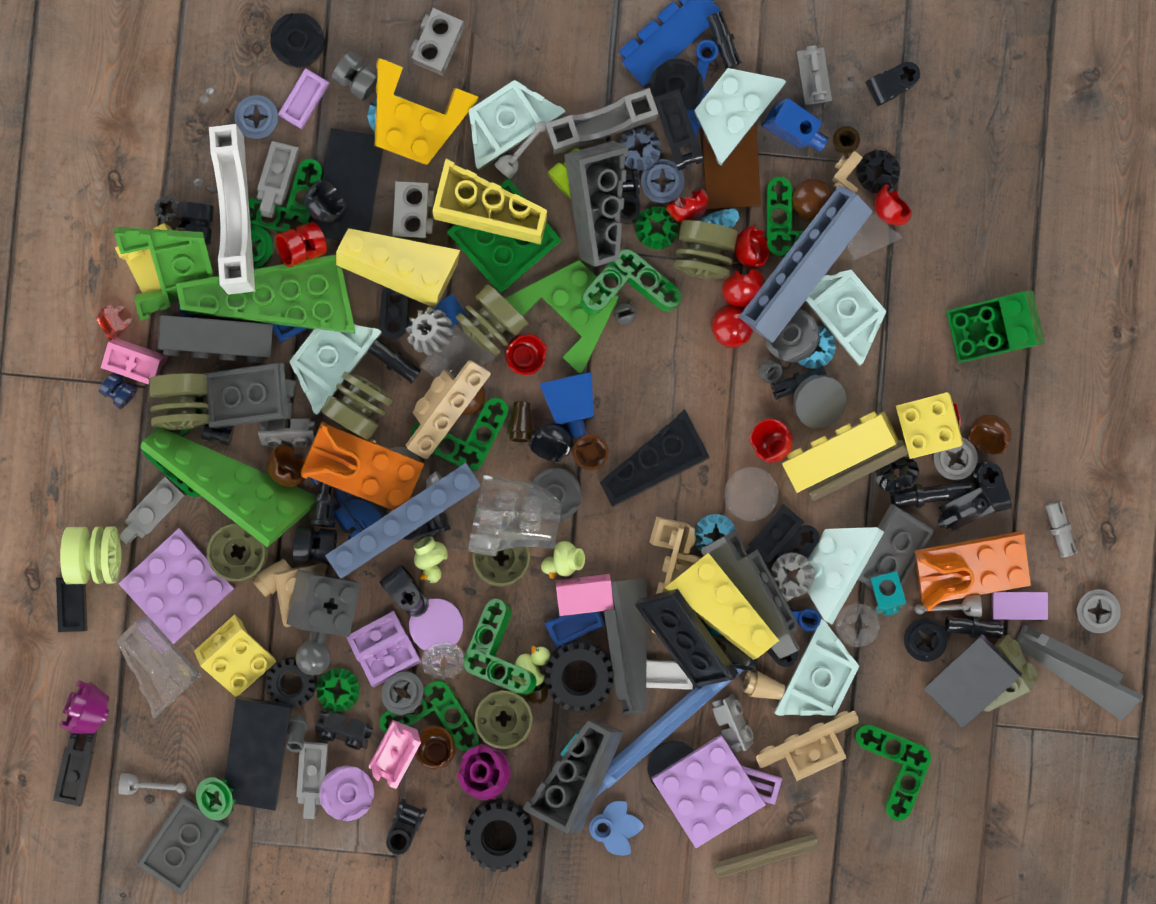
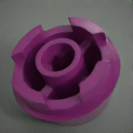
M78 680L76 686L80 688L77 693H70L62 712L67 714L66 721L61 720L59 726L69 730V733L94 734L99 725L105 723L109 714V709H107L109 696L91 681L86 683Z
M482 744L469 749L462 756L460 772H457L458 781L463 790L472 797L480 800L492 799L508 786L512 776V768L510 762L500 749L494 748L489 744Z

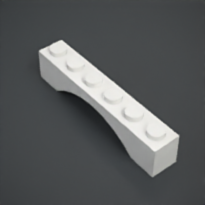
M236 124L209 127L210 151L220 208L221 229L218 255L220 286L227 294L255 291L244 135Z

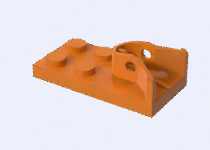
M321 422L300 473L303 478H313L388 509L395 510L409 501L424 463Z
M1022 531L914 551L921 602L927 611H933V607L943 601L1031 586L1025 535Z

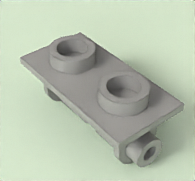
M815 45L806 47V50L797 51L805 105L832 101L824 47L817 48Z
M310 418L291 419L290 428H286L285 419L260 422L258 435L261 444L271 448L279 445L307 447L312 445L314 441L316 423L315 421H310Z
M731 693L724 700L721 698L713 701L714 707L712 711L719 726L729 724V728L721 732L732 752L736 753L741 750L746 751L753 745L754 737L752 729L749 725H746L742 716L743 708L740 701L735 699L734 694Z

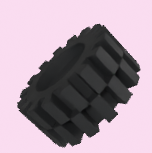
M293 657L276 663L267 674L268 678L265 685L268 688L266 691L267 694L271 695L270 699L273 702L290 704L292 707L297 708L309 701L316 691L317 676L303 673L298 668ZM293 672L300 676L302 686L298 692L288 693L283 689L281 681L286 673Z

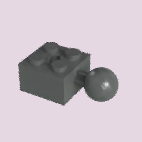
M298 570L286 624L300 630L311 631L309 641L303 643L298 648L295 657L296 664L303 673L312 676L319 675L329 667L331 653L325 645L327 634L350 637L361 583L348 578L340 579L338 576Z

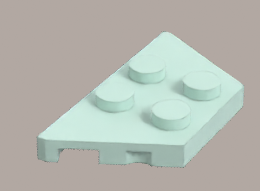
M727 68L694 110V115L704 131L708 144L710 143L718 164L722 165L780 92L786 84L784 79Z
M514 80L469 109L477 170L479 171L528 139L536 129V124L539 121L549 123L566 114L564 108L551 103L540 94L532 92L526 86Z
M852 270L839 272L835 275H825L805 302L860 367L866 358L886 314V310Z
M355 324V334L314 329L289 362L315 414L319 415L328 397L334 396L338 391L336 384L342 385L345 382V379L341 377L344 371L351 374L374 341L382 334L379 329Z
M877 527L825 529L817 546L808 558L814 568L815 579L812 587L807 592L822 618L828 623L833 624L884 533L881 529Z
M821 619L820 625L814 630L785 689L784 695L774 711L776 715H836L859 665L836 637L826 621Z

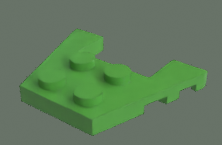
M129 227L114 228L120 254L150 249L160 282L161 290L134 295L140 321L148 319L150 314L158 309L163 311L171 307L170 303L179 299L176 284L215 277L203 232Z
M580 260L506 298L523 317L542 298L582 337L563 356V359L579 374L584 371L618 300V297L615 295L598 314L591 315L584 312L580 305V299L597 276ZM598 291L592 299L590 298L589 303L591 305L597 303L602 293Z

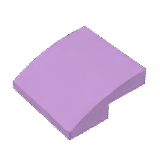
M395 611L351 633L350 637H346L372 687H376L387 681L392 675L404 672L422 662Z

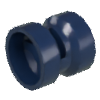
M113 372L102 383L98 392L104 397H110L113 400V404L122 409L132 400L138 388L132 383H126L122 375Z

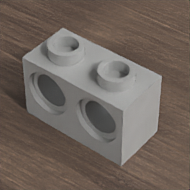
M433 8L431 14H426L422 21L420 29L423 32L420 39H415L411 46L410 54L412 55L413 64L444 76L465 28L464 22ZM440 23H444L449 27L448 31L442 35L434 32L435 26ZM434 48L438 51L437 56L431 60L425 59L423 57L424 51Z
M395 181L393 237L427 241L428 234H433V218H429V207H434L435 191H430L429 183ZM420 192L422 194L421 202L416 205L410 204L408 202L410 193ZM410 219L420 220L421 226L417 231L410 232L406 229L407 222Z

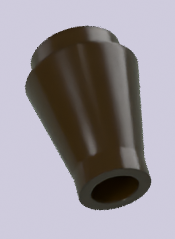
M850 126L838 128L833 135L835 150L839 153L855 151L860 144V136L857 130ZM841 140H845L848 145L843 146Z
M523 401L514 402L507 434L510 435L509 440L512 442L527 443L534 432L530 403Z

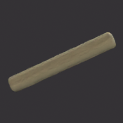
M899 440L896 445L808 487L807 492L811 499L816 501L908 455L907 446L903 440Z
M815 834L807 835L715 862L713 864L716 877L720 879L819 849V842Z

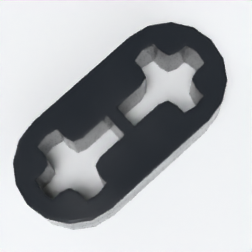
M810 525L801 526L778 552L776 560L784 552L791 553L794 548L798 550L797 554L807 558L819 542L818 531ZM802 531L806 533L811 531L812 543L805 542L800 548L798 546L802 540L800 533Z

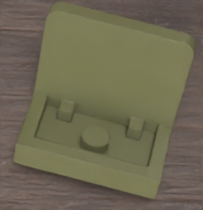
M1009 633L998 639L994 646L1022 675L984 709L986 712L1030 692L1038 680L1035 667L1027 662L1022 654L1019 643L1013 640Z

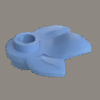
M626 801L609 803L604 809L603 814L596 815L589 824L591 836L595 840L603 842L610 853L621 856L631 854L628 838L638 834L644 827L637 817L626 814ZM600 823L607 824L608 829L605 832H600L597 829Z

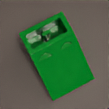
M1023 291L946 311L958 364L1045 344L1033 291Z

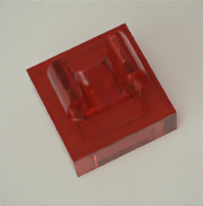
M112 305L101 309L96 317L97 322L109 341L118 338L123 330L132 322L131 318L124 321L119 318L118 314L124 311V306H118L114 309Z

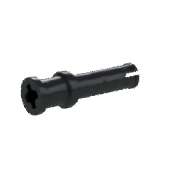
M973 481L930 487L914 484L911 488L899 492H890L891 504L898 508L909 506L922 508V506H925V503L955 500L971 492H964V489L975 488V484Z
M320 482L319 494H316L314 497L316 507L311 525L335 528L336 523L333 522L335 505H338L339 501L337 500L338 497L335 496V487Z

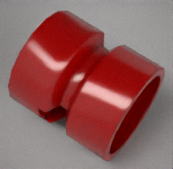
M315 222L298 226L296 231L294 229L284 231L275 237L276 249L282 262L287 267L304 263L306 258L312 260L325 255L327 251L323 232Z

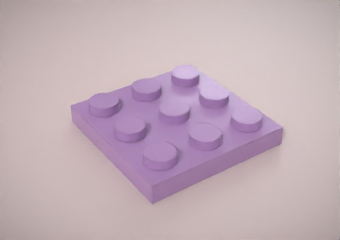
M181 528L177 529L118 583L173 644L178 642L235 589L230 581L219 577L210 568L207 556Z
M722 734L652 777L656 787L695 848H698L765 806V802Z

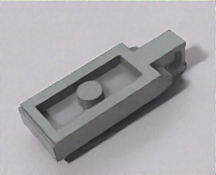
M275 141L271 142L257 188V198L262 200L260 206L261 216L272 218L276 204L282 205L283 199L285 200L299 154V147Z
M167 476L164 477L128 515V518L124 521L128 527L118 537L127 544L131 543L137 535L144 538L146 535L151 534L187 495Z
M304 741V748L299 751L296 797H298L299 804H304V819H315L317 805H321L319 791L321 782L327 775L329 743Z

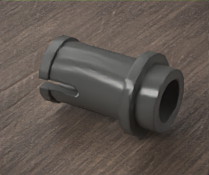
M293 715L289 721L286 748L292 752H299L304 748V735L308 729V722L301 715Z

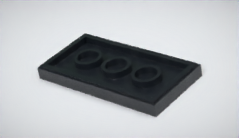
M331 128L322 180L329 182L339 191L346 204V209L332 223H321L315 219V223L320 227L325 238L342 241L348 228L370 232L384 149L375 146V135Z
M678 589L637 600L634 605L694 687L734 680L738 671Z
M243 696L236 697L225 773L227 786L234 789L232 792V797L236 799L234 804L276 811L292 705Z

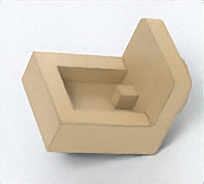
M854 151L850 157L844 154L835 167L838 169V172L830 180L834 183L833 188L835 190L840 185L853 193L858 191V188L846 179L863 158Z
M656 517L650 543L655 546L673 549V546H669L672 530L678 531L680 524L685 525L679 552L688 555L690 548L695 543V528L685 522Z

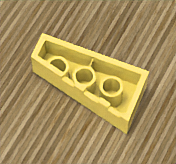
M446 159L433 207V216L435 220L541 244L547 221V210L517 194H512L502 189L501 186L493 182L490 183L478 177L477 174L470 170H465Z
M348 228L336 251V265L436 309L458 265L460 250Z
M875 411L861 417V423L853 427L849 423L835 430L837 435L829 439L826 436L811 442L812 448L804 452L801 448L790 452L787 455L788 460L784 461L782 465L796 492L798 493L896 445L900 439L886 412L883 411L876 415Z
M709 553L663 589L664 592L678 589L700 619L753 660L759 658L779 641Z

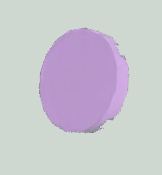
M442 598L428 599L429 607L425 614L420 617L411 616L409 621L410 634L413 641L421 649L431 653L444 652L453 648L460 640L464 629L463 617L459 609L452 602Z
M348 765L336 767L330 771L321 782L319 791L320 803L325 812L335 819L347 822L356 820L367 813L375 794L373 782L368 774L357 767Z

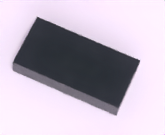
M63 577L56 578L58 632L88 631L86 584H66Z

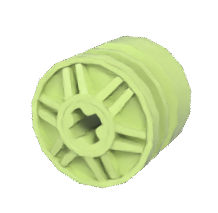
M116 526L106 527L105 530L102 527H95L92 536L87 527L65 528L61 540L60 563L62 576L66 584H87L91 574L95 584H101L104 580L106 584L117 582L120 573L122 550Z

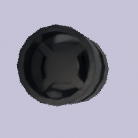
M179 202L177 218L181 223L176 226V230L203 232L206 245H211L212 229L208 227V224L213 222L214 206L195 202Z
M297 526L293 546L294 561L310 562L312 559H315L317 563L330 564L325 555L336 549L337 530L321 528L316 532L314 527ZM316 541L320 542V549H315Z

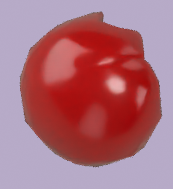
M885 184L874 198V211L882 221L888 224L904 225L912 216L911 208L904 200L898 197V191L888 192L889 185Z
M700 189L698 192L693 190L691 192L692 197L687 196L685 199L678 197L665 207L666 210L679 223L685 220H698L706 212L709 204L708 194L703 189Z
M755 225L743 229L737 235L734 253L743 265L750 268H760L768 261L770 251L767 247V240L763 236V230L754 229Z
M751 269L747 275H741L736 271L734 275L726 278L722 285L724 299L732 306L746 308L765 283L764 277L754 269Z
M725 305L718 309L711 319V327L715 339L726 348H738L746 344L753 334V329L739 318L744 309L732 305Z
M521 334L511 339L508 343L509 345L505 350V361L514 373L523 376L532 375L545 364L547 347L540 337L532 334Z
M769 418L760 421L753 428L749 442L757 457L766 463H775L783 460L791 452L793 436L780 420Z

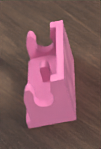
M116 338L108 342L101 368L149 384V378L162 375L160 369L166 364L168 356Z
M610 574L556 580L560 616L614 609Z
M392 720L369 764L373 777L377 781L382 776L387 779L390 787L397 789L421 744L417 729Z

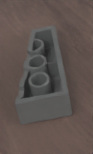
M611 141L564 154L580 260L595 267L619 260L622 231L620 212L624 208L622 187L623 182H626L627 170H624L625 157H628V146Z
M161 315L158 322L156 351H163V355L180 356V353H192V358L208 359V354L219 355V360L236 361V356L247 357V362L263 363L264 358L268 359L271 356L273 325Z
M588 720L567 748L566 754L561 760L557 761L552 768L551 774L545 782L540 784L536 790L537 793L522 809L566 834L580 833L624 732L602 720Z

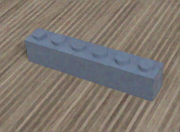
M839 185L739 318L757 334L773 343L873 211L857 194Z
M465 463L325 556L340 579H342L479 489L481 485Z

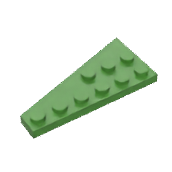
M336 255L314 258L312 260L308 259L304 263L293 267L281 264L254 269L255 291L227 294L220 286L219 276L176 284L182 313L355 334L342 267L336 265Z
M161 427L142 441L140 447L142 450L266 547H269L316 506L314 502L316 495L296 486H282L273 481L264 472Z

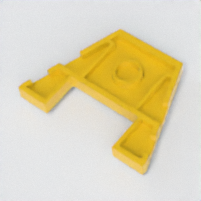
M378 58L376 68L377 108L375 110V146L428 165L469 112V109L477 102L478 96L454 88L445 114L395 96L394 91L403 67Z

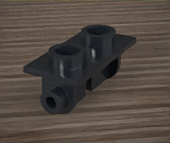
M980 487L940 506L939 509L942 514L937 522L940 528L956 530L996 511L984 489Z
M327 710V712L321 711L318 721L322 722V724L316 722L315 732L319 733V737L328 741H334L335 739L343 741L347 747L355 750H360V748L367 749L368 739H365V737L371 738L374 729L369 727V723L351 718L348 727H345L343 724L346 716Z

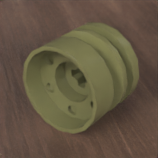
M682 221L679 240L690 245L689 249L676 250L677 256L687 260H674L673 268L689 276L701 279L729 278L730 270L719 265H731L732 259L721 255V252L734 251L738 231L708 222Z
M486 284L475 296L482 306L479 311L467 304L465 309L473 317L468 320L459 312L455 318L459 321L463 331L482 350H486L497 357L501 351L493 344L496 339L507 347L509 344L502 333L507 330L517 337L529 323L493 287Z
M344 371L341 377L351 383L349 389L337 383L336 388L344 394V397L341 400L334 396H329L320 411L345 428L370 441L379 426L370 418L372 412L385 416L386 412L377 407V404L381 401L391 407L394 401L387 396L383 389L369 380Z
M169 374L149 378L150 398L160 399L163 404L150 407L151 413L163 414V416L151 418V426L162 427L168 430H183L209 423V415L196 413L209 409L208 404L196 402V398L208 394L207 375Z
M237 523L221 527L212 535L207 545V559L210 568L219 577L227 581L240 582L253 577L264 567L268 559V547ZM235 544L246 548V551L243 552L244 558H241L239 555L236 557L233 555L232 552L236 550Z
M497 528L489 530L478 539L474 546L472 560L475 571L483 581L493 586L504 587L513 585L523 577L529 568L531 556L528 544L520 534L511 529ZM498 551H504V555L509 556V560H506L503 566H499L498 561L493 560V556H497Z
M500 689L490 692L481 699L476 708L474 722L477 733L485 743L494 748L508 749L519 745L527 738L532 728L533 716L530 706L523 696L510 690ZM502 710L506 711V715H511V720H507V725L502 726L501 722L495 719L496 716H500V711Z

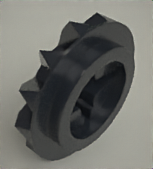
M875 149L866 153L858 163L857 178L862 187L867 191L878 193L885 184L889 185L887 190L889 191L900 179L901 167L896 157L887 150ZM883 161V171L887 174L881 175L875 182V172L869 167H877Z
M909 456L902 457L876 470V481L879 487L887 492L905 490L917 480L919 475L918 464L913 458L910 459ZM895 469H899L898 478L896 475H894Z
M921 618L912 621L905 630L903 642L907 652L914 659L929 662L936 660L944 653L948 637L946 630L938 621L930 618ZM919 630L925 635L933 634L929 639L932 649L925 644L916 646L921 640Z

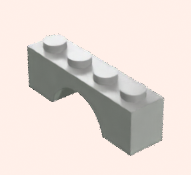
M650 88L625 96L604 108L585 114L569 115L546 123L545 126L554 155H557L575 147H580L656 121L658 119V111Z

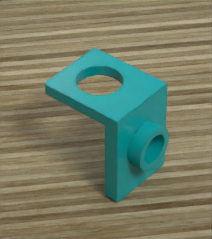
M895 571L872 577L870 580L878 604L875 608V613H884V616L900 613V608L906 604V599L898 572ZM885 580L892 581L896 588L895 593L891 596L883 595L879 589L881 582Z

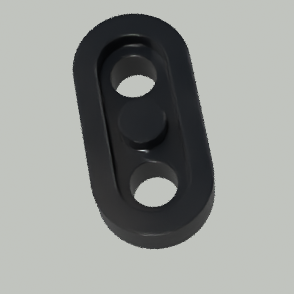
M386 287L381 295L380 329L387 338L399 339L407 332L409 297ZM394 294H399L401 297L400 302L397 304L391 302V297ZM392 321L399 323L398 330L392 331L390 329Z

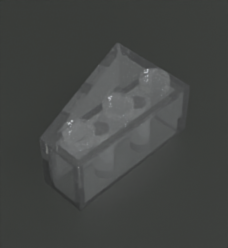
M147 616L132 624L116 640L131 672L134 671L141 686L139 689L142 695H145L152 709L150 712L154 719L165 712L202 676Z

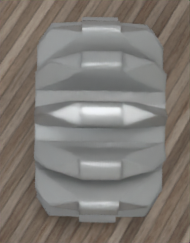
M428 307L426 312L418 310V317L416 319L410 318L413 324L406 328L410 334L407 340L419 353L424 352L427 355H432L434 350L442 353V345H450L447 337L454 335L453 330L450 329L452 322L441 310L436 311Z

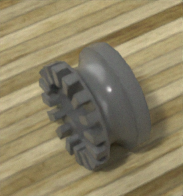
M170 196L160 197L154 205L155 214L163 221L172 222L177 219L179 202ZM172 202L174 213L172 215L167 213L163 216L164 210L161 208L162 205H169Z

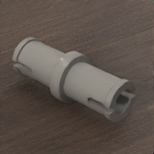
M1062 500L1044 505L1052 526L1050 532L1051 535L1055 536L1060 557L1063 558L1077 554L1078 551L1070 531L1073 528L1071 523L1067 521Z

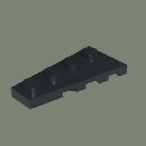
M684 409L672 422L663 427L650 441L642 445L636 453L621 463L600 482L612 508L710 459L686 410Z

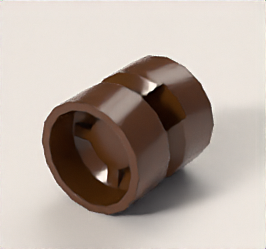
M591 434L582 436L577 440L573 450L576 463L585 470L599 469L605 464L609 454L606 442L601 437Z

